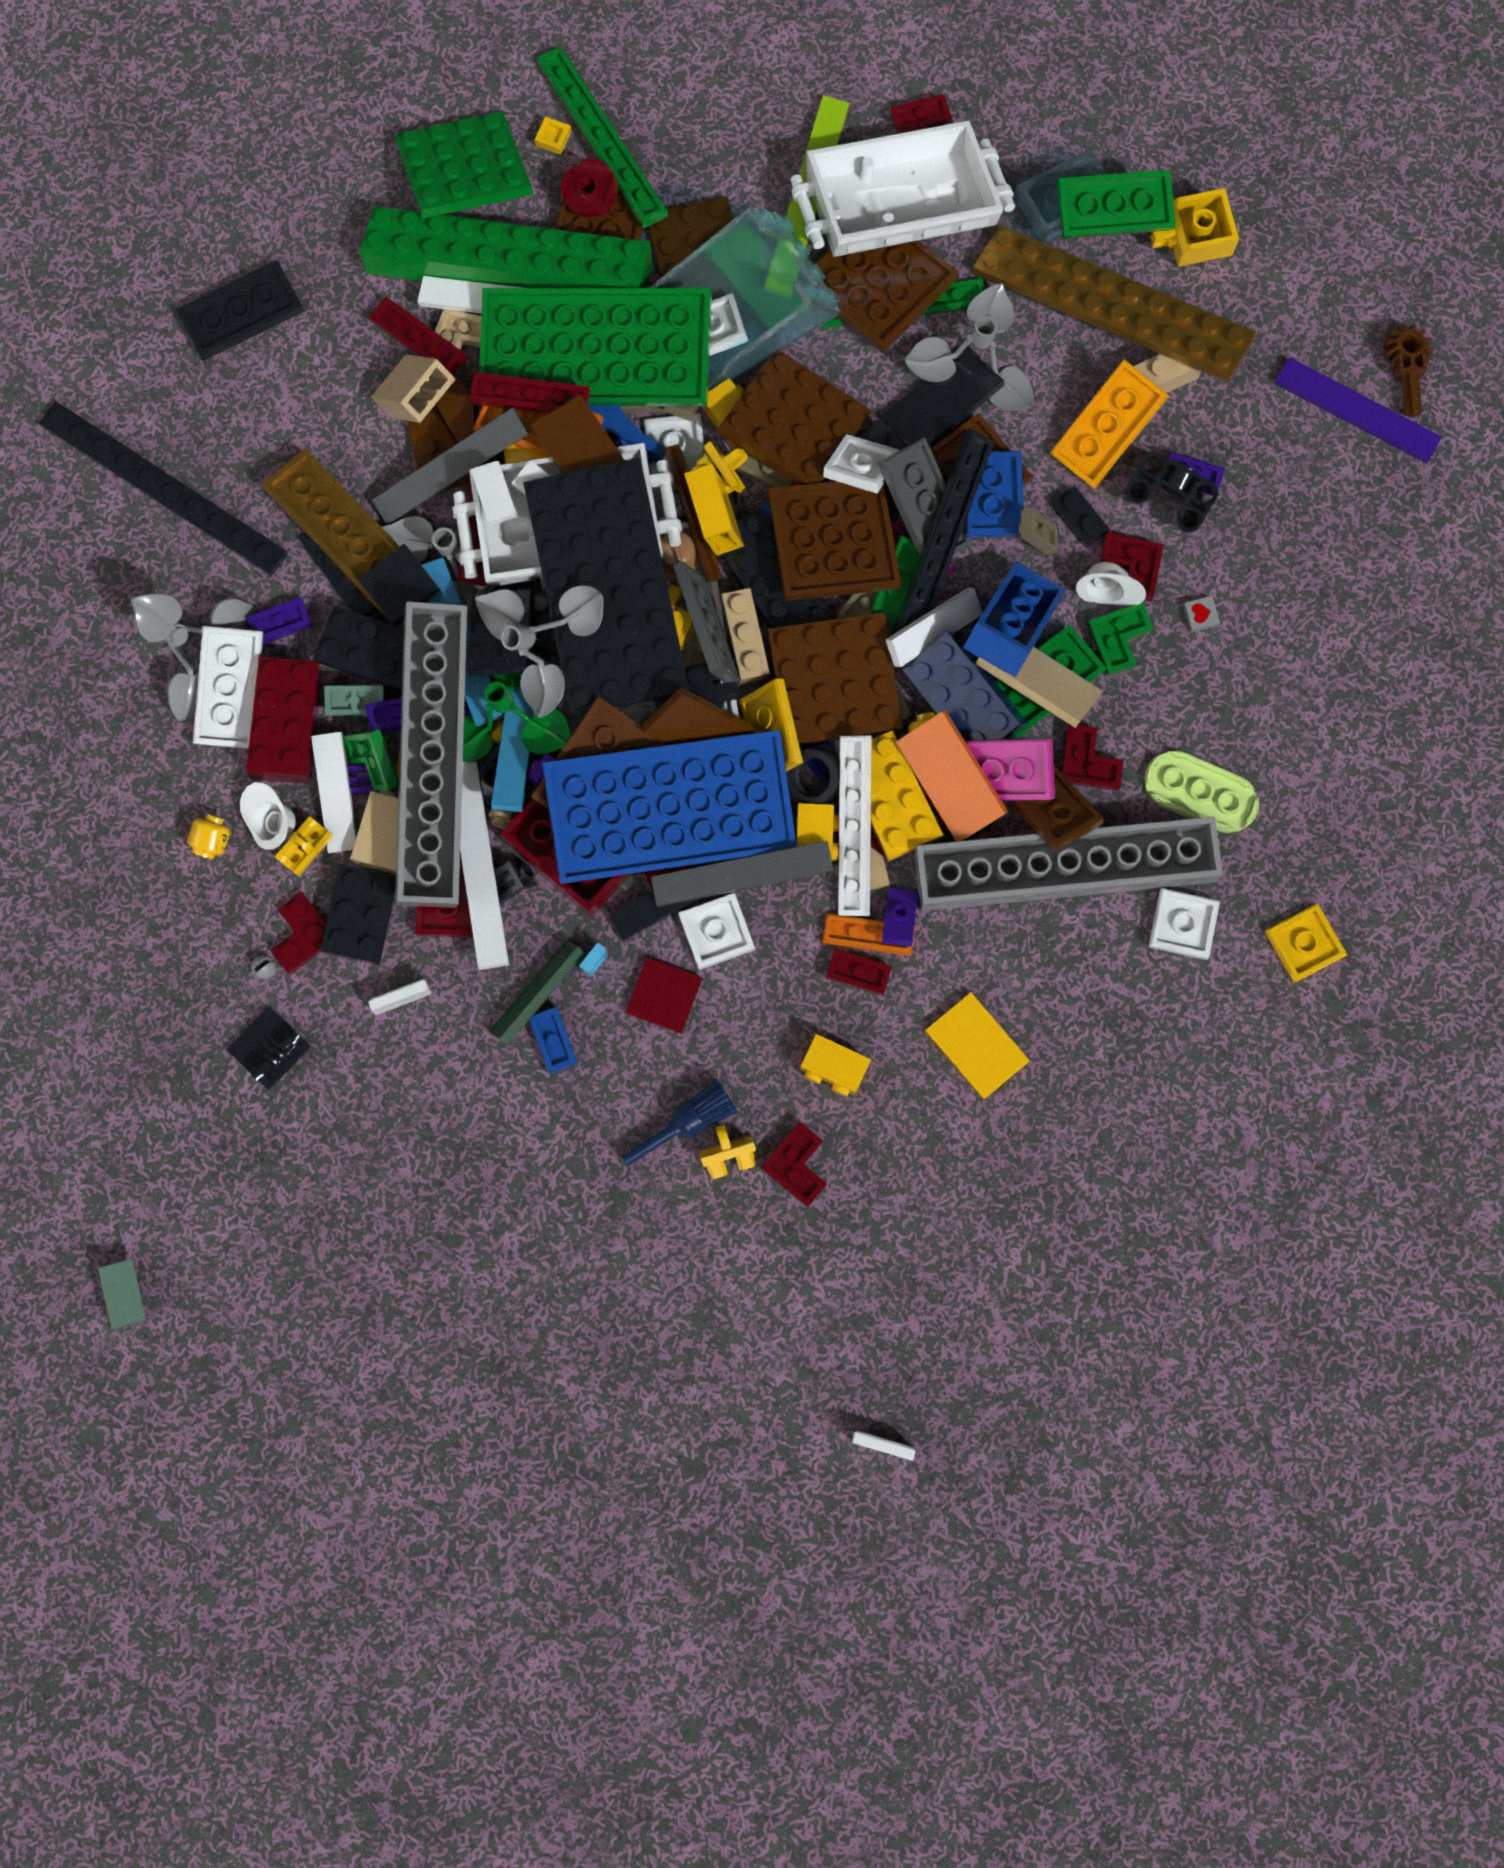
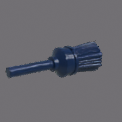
M716 1078L690 1101L686 1099L683 1104L673 1107L674 1119L669 1121L670 1125L621 1157L626 1165L629 1166L676 1135L678 1138L685 1135L694 1140L702 1132H707V1127L738 1113V1111Z

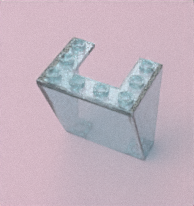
M751 205L649 287L711 288L712 300L733 293L749 342L709 357L708 388L710 389L715 388L728 378L733 380L769 358L775 350L784 349L842 313L837 305L840 303L838 296L831 288L828 289L823 282V279H825L823 272L816 264L813 265L808 257L810 255L809 249L801 240H797L793 233L795 227L786 216L783 217L776 212L772 213L765 208L761 209Z

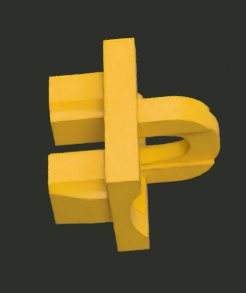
M711 441L703 447L707 452L696 461L697 465L713 464L715 469L718 468L722 474L720 477L725 484L728 494L734 490L738 493L745 490L746 486L735 472L748 458L745 450L738 448L724 456L720 448L714 446Z
M309 816L301 827L292 833L288 838L289 841L277 853L275 858L297 876H300L333 838V834ZM299 845L302 847V849H303L304 852H302V851L298 848Z
M724 1125L715 1127L720 1145L699 1151L703 1167H707L712 1179L727 1175L724 1161L736 1157L739 1170L755 1166L753 1152L756 1151L751 1135L729 1142Z

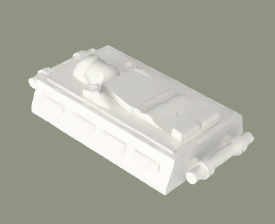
M970 121L810 150L806 154L807 182L803 183L800 175H794L790 179L793 187L791 191L793 198L798 202L806 224L804 230L807 238L812 241L815 249H820L824 246L822 235L826 234L833 257L994 226L997 224L1003 208L1006 212H1010L1015 208L1012 199L1014 194L1011 186L1006 184L998 163L999 155L997 150L992 147L989 139H983L978 144ZM810 196L813 197L815 206L820 217V220L816 221L811 203L809 201Z
M644 443L616 447L624 460L641 458L660 553L663 558L660 534H668L671 547H677L682 544L680 537L682 525L681 520L677 519L672 490L674 478L673 474L669 472L668 461H658L656 463L658 474L650 475ZM550 457L530 460L551 476L561 474ZM528 461L500 465L517 513L516 518L489 526L470 470L474 502L466 503L465 493L462 491L453 494L455 506L452 507L453 517L457 519L461 545L459 558L460 564L464 566L466 578L477 577L475 564L483 561L485 581L488 585L530 581V579L538 577L543 579L527 499L523 493L512 486L513 480ZM653 487L661 489L666 520L657 521L652 492ZM471 515H476L481 549L473 550L469 517Z

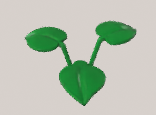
M530 648V652L536 655L534 651ZM529 658V666L538 665L535 661ZM523 673L492 675L494 682L489 684L484 691L485 700L488 702L485 705L487 710V726L483 724L476 727L472 715L464 716L463 762L479 761L486 757L493 749L494 740L488 733L493 728V710L498 713H506L513 710L528 724L521 731V740L528 751L538 755L550 754L562 749L571 736L570 726L563 714L557 709H554L542 718H537L535 713H533L531 719L514 704V696L510 691H515L516 686L521 687L520 680Z

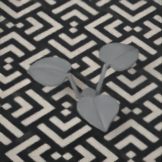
M1002 283L985 289L970 302L967 309V320L974 328L972 334L967 336L963 344L954 353L951 354V347L945 340L938 337H928L919 341L905 357V364L916 376L930 382H941L954 375L956 366L953 359H956L970 343H973L978 349L989 348L992 370L1004 379V386L988 399L990 403L996 408L1005 411L1028 410L1033 405L1034 394L1027 376L1021 370L1013 366L1005 367L1001 373L997 370L995 335L1008 330L1012 326L1015 317L1013 306Z
M417 516L406 517L382 527L399 546L405 544L419 563L427 559L428 548H436L442 556L447 557L456 578H458L459 569L454 560V555L460 549L459 531L454 533L451 529L443 527L434 532L426 519ZM459 580L452 581L461 605L467 606V618L471 621L473 593H478L479 590L474 584Z
M592 586L573 587L566 591L559 601L560 612L565 618L531 627L519 623L524 616V605L521 598L515 592L504 589L477 596L475 601L478 611L490 633L495 638L501 640L506 649L519 650L520 656H526L538 664L530 665L524 670L521 675L520 686L526 702L531 706L536 717L542 718L548 715L557 707L563 697L565 679L557 665L549 664L545 666L541 658L528 651L535 643V633L568 623L569 629L575 635L588 636L593 634L599 628L603 617L602 593Z
M148 593L132 597L130 600L139 634L150 642L164 641L168 643V649L173 651L186 668L187 674L178 672L172 676L167 689L168 703L172 714L179 721L186 720L196 712L199 673L193 674L192 667L177 649V646L183 645L187 641L188 632L202 633V628L178 623L182 616V609L179 602L169 595ZM237 598L224 599L218 602L212 610L211 624L213 627L250 630L246 617L254 615V608L252 604Z

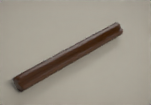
M679 445L669 446L665 451L666 458L673 474L675 486L693 542L696 546L705 579L708 583L716 582L721 579L722 574L716 555L704 539L684 475V473L688 472L681 447Z

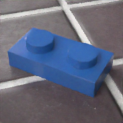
M554 1007L533 1015L529 1020L549 1074L551 1075L577 1065L578 1062L558 1008Z

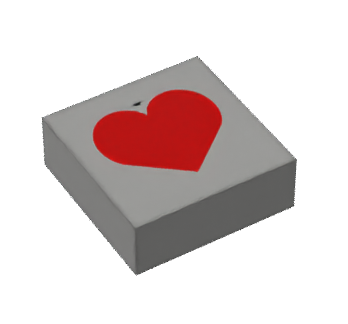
M1213 596L1184 602L1183 608L1190 632L1219 626L1220 621Z

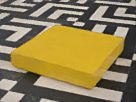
M1318 903L1264 931L1293 983L1347 956L1345 949Z

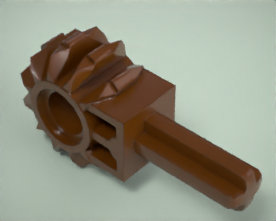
M1415 323L1411 324L1409 328L1402 324L1397 330H1391L1387 336L1388 340H1385L1382 349L1386 351L1383 355V360H1393L1390 364V369L1393 368L1394 381L1402 380L1404 412L1409 418L1422 414L1419 380L1427 370L1428 357L1433 353V348L1430 347L1432 338L1424 337L1425 329L1417 331ZM1403 346L1410 347L1413 352L1406 351Z

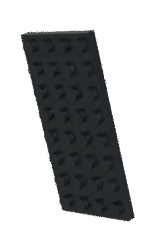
M633 458L523 482L552 622L565 618L560 612L559 601L569 589L577 586H592L597 588L603 596L602 621L599 628L593 634L588 636L575 635L569 629L568 623L553 628L572 717L586 714L596 697H600L614 708L672 696L680 687L690 691L641 458Z

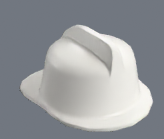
M1100 562L1093 565L1087 575L1080 578L1076 584V592L1079 597L1089 602L1133 606L1141 604L1146 596L1144 587L1137 580L1129 577L1128 573L1119 565L1112 562Z
M254 782L246 787L240 799V811L258 846L265 850H273L280 846L282 842L289 841L288 838L294 832L296 825L295 815L292 810L282 804L271 786L263 782Z

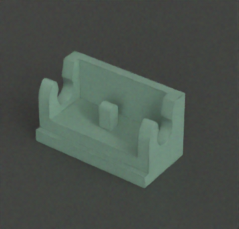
M385 685L324 686L325 715H367L365 704L386 701L389 687Z
M133 1259L99 1267L98 1271L111 1328L117 1330L144 1322L146 1316Z

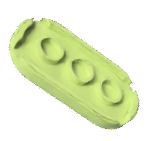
M1177 750L1167 751V753H1162L1153 758L1146 768L1144 775L1146 792L1156 804L1189 819L1215 817L1216 828L1219 832H1239L1249 826L1258 813V796L1256 797L1254 788L1248 780L1188 753Z

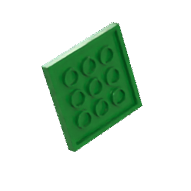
M503 111L395 134L396 145L422 219L533 195L530 180Z

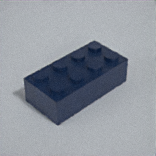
M945 632L903 669L937 714L944 710L947 711L964 740L1011 739L1028 724L992 676L976 664L978 660L976 656L964 649L965 642L957 632Z

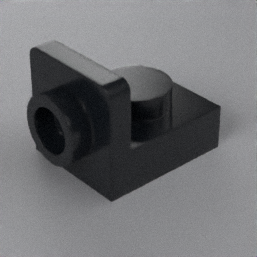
M523 860L508 861L494 871L499 904H503L524 889H531L536 886V882L533 879L534 873L531 867Z

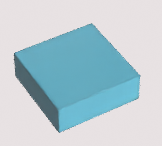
M597 943L579 965L581 971L587 976L592 977L608 956L606 948Z

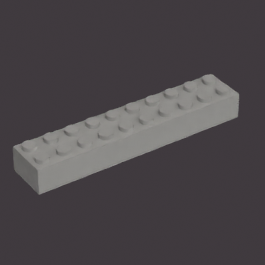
M406 602L404 610L395 905L456 908L459 904L467 627L466 605Z
M1215 817L1096 828L1057 852H1054L1038 834L918 845L914 852L921 911L1216 883L1223 876Z

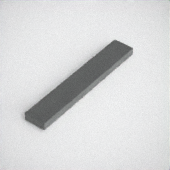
M511 408L372 499V502L385 523L390 525L469 474L470 469L481 466L529 435L530 431L516 408Z
M828 841L652 876L651 879L656 905L661 907L834 872Z

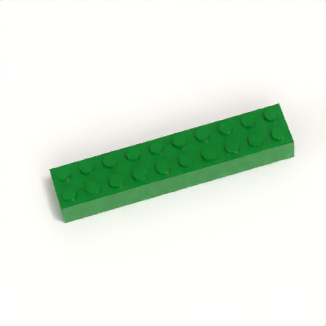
M377 206L372 208L360 249V256L366 274L422 281L423 276L522 288H647L653 265L649 241L447 215L422 219L420 212Z

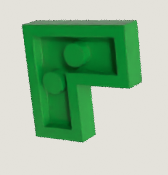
M1143 602L1139 605H1133L1088 620L1087 623L1101 662L1107 668V677L1135 668L1136 661L1127 640L1151 633L1153 630Z
M380 729L351 732L343 735L344 746L350 763H365L374 791L390 790L398 786L396 780L397 773L395 767L390 762L387 753V742L383 735H381Z

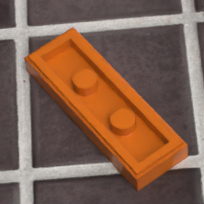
M826 914L822 944L910 957L912 954V947L882 943L883 921Z

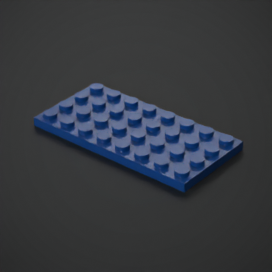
M780 730L542 763L560 884L753 856L797 847Z

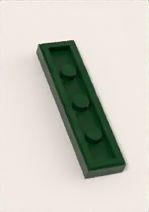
M566 940L489 1032L504 1044H509L582 958L585 952Z

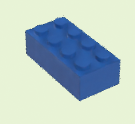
M1015 561L977 621L964 649L1016 677L1067 589Z

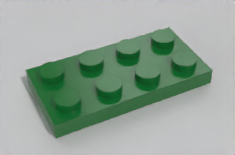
M1170 170L1059 178L1056 181L1062 239L1172 231L1176 228Z
M1070 624L1038 648L1039 651L1090 683L1107 670L1105 665ZM1000 679L995 681L1028 722L1023 729L1012 737L1013 739H1019L1051 714V712Z

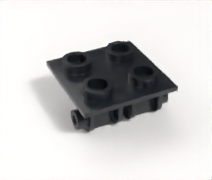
M268 1006L226 1050L251 1073L255 1080L270 1090L311 1046Z

